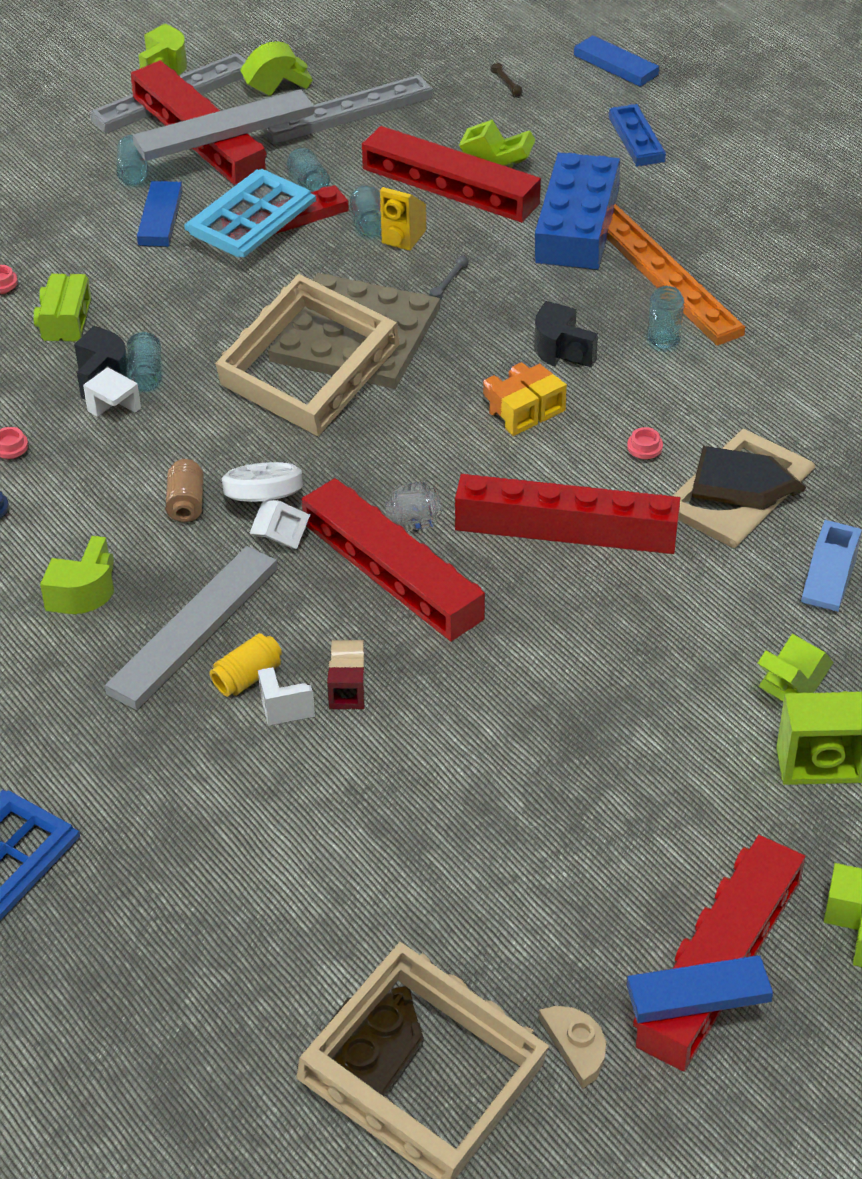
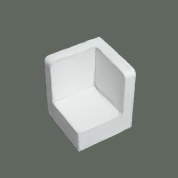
M108 367L83 385L87 411L97 417L117 404L135 413L141 409L138 383Z
M279 500L262 501L250 534L257 537H266L291 549H297L310 514Z
M273 667L258 670L260 697L268 726L315 717L311 685L301 683L279 688Z

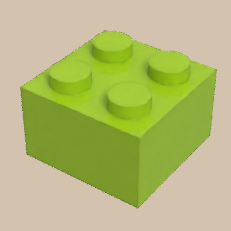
M802 692L784 695L776 746L783 785L862 783V692Z

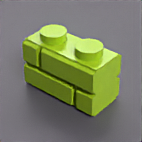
M51 273L46 287L40 288L39 300L41 306L34 308V326L39 327L41 338L44 341H59L60 338L63 341H78L82 336L91 301L89 279L86 274H70V276H67L66 274Z

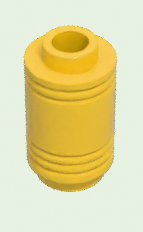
M258 633L215 662L213 669L210 670L211 680L224 696L228 697L231 694L237 696L259 680L258 670L272 667L275 669L280 666L281 648L273 637H266Z

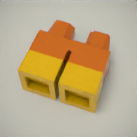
M521 362L512 366L508 379L502 381L499 377L493 375L483 382V395L490 401L489 414H499L505 420V429L512 436L538 425V421L542 423L566 411L567 384L540 363L529 368Z

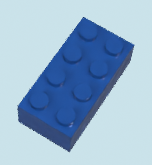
M576 153L557 154L535 230V263L599 269L608 235V228L612 220L620 188V158L580 155Z

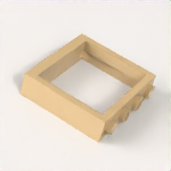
M298 274L287 287L284 286L280 294L269 306L263 308L259 317L241 332L233 345L222 353L220 359L215 363L220 384L319 437L400 345L397 322ZM305 306L367 337L308 404L245 372Z
M399 942L300 1056L296 1079L432 1179H456L542 1068L549 1045L533 1035V1029L522 1027L506 1016L502 1008L496 1003L483 1000L470 991L459 977L451 974L448 975L433 965L423 952L419 955L402 942ZM397 981H400L520 1066L456 1149L331 1059Z

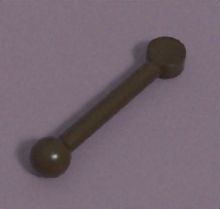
M493 63L491 65V72L498 74L507 83L514 96H520L523 92L522 87L515 85L504 73L502 64Z

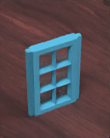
M257 169L184 224V228L190 232V235L238 258H244L316 201V195L311 194L310 190L264 169Z

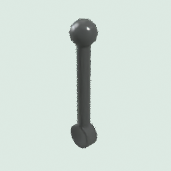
M461 255L457 258L456 265L441 284L430 289V296L442 299L443 290L461 268L468 266L469 260L466 256Z

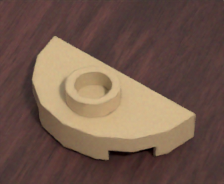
M553 1006L540 1009V1022L582 1089L597 1079L599 1071L605 1062L606 1039L601 1027L590 1015L573 1007Z

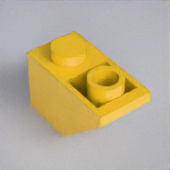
M382 187L380 190L382 243L411 251L426 231V204L411 194Z

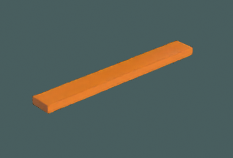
M615 204L612 220L608 228L607 240L716 346L745 336V326Z

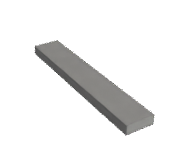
M235 53L182 74L180 77L203 95L244 78L240 69L246 59L240 54ZM133 94L89 112L90 120L106 134L153 115L133 98Z
M416 75L315 104L314 115L261 130L272 144H277L433 98V89L420 75Z
M300 89L133 135V144L143 159L148 161L314 115V105Z
M246 546L104 685L106 695L138 710L277 570V560Z

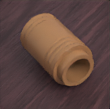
M178 460L169 468L167 473L166 513L172 519L180 522L193 521L202 513L204 473L201 467L193 460Z

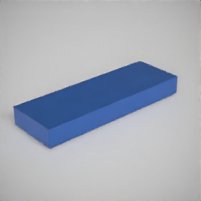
M592 35L574 46V56L641 87L659 75L658 65Z
M637 104L609 109V119L636 167L665 162L666 152Z
M151 181L137 233L138 245L167 247L170 245L183 192L182 182Z
M760 955L627 976L626 984L637 1023L772 1002L773 991Z

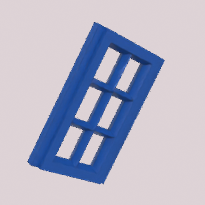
M3 789L0 791V823L11 812L27 821L6 843L0 840V861L9 854L23 862L0 887V920L80 837V832L74 829L71 824L13 792ZM37 825L51 833V835L29 857L14 847Z

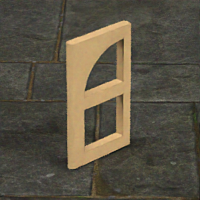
M744 428L722 448L741 451L745 448L755 454L775 457L800 482L815 469V464L812 461ZM696 474L673 495L681 497L679 521L732 548H736L788 496L777 499L775 505L766 509L747 506L732 510L703 509L687 504L692 498Z

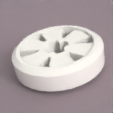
M266 462L240 466L228 471L222 477L223 493L233 500L249 502L284 498L295 494L303 487L302 470L293 464L282 462Z

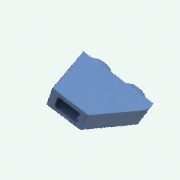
M828 520L824 521L815 545L801 599L802 603L839 612L857 560L862 529Z

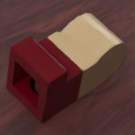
M332 640L331 661H329L327 678L329 709H365L364 640ZM339 688H356L357 694L351 698H342L336 694V691Z

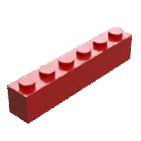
M161 60L131 72L133 98L165 126L220 111L208 98L202 96L190 83L183 80ZM247 133L192 148L235 186L255 170H265L266 150L260 142H257Z
M380 126L362 143L363 170L521 223L540 205V177L384 126Z
M460 474L455 495V530L674 554L681 497Z
M334 478L301 498L302 511L310 514L306 525L309 530L450 642L485 620V592H483L478 584L470 582L462 576L452 564L446 563L436 556L427 545L419 543L401 525L393 523L376 506H371L358 496L351 487L345 486Z
M758 834L750 849L746 847L741 849L734 864L735 872L732 877L728 878L725 876L721 880L715 893L716 902L712 908L704 907L695 925L696 933L692 939L685 938L681 942L675 956L676 964L673 969L756 956L801 883L806 855ZM722 1010L637 1023L635 1017L633 1021V1027L637 1028L635 1048L685 1072Z

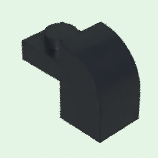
M545 301L536 314L534 348L537 356L545 363L555 367L558 361L563 359L592 368L597 360L598 333L576 327L577 309Z
M93 326L74 344L78 364L77 378L82 399L86 400L83 385L107 367L129 378L125 344L117 334Z

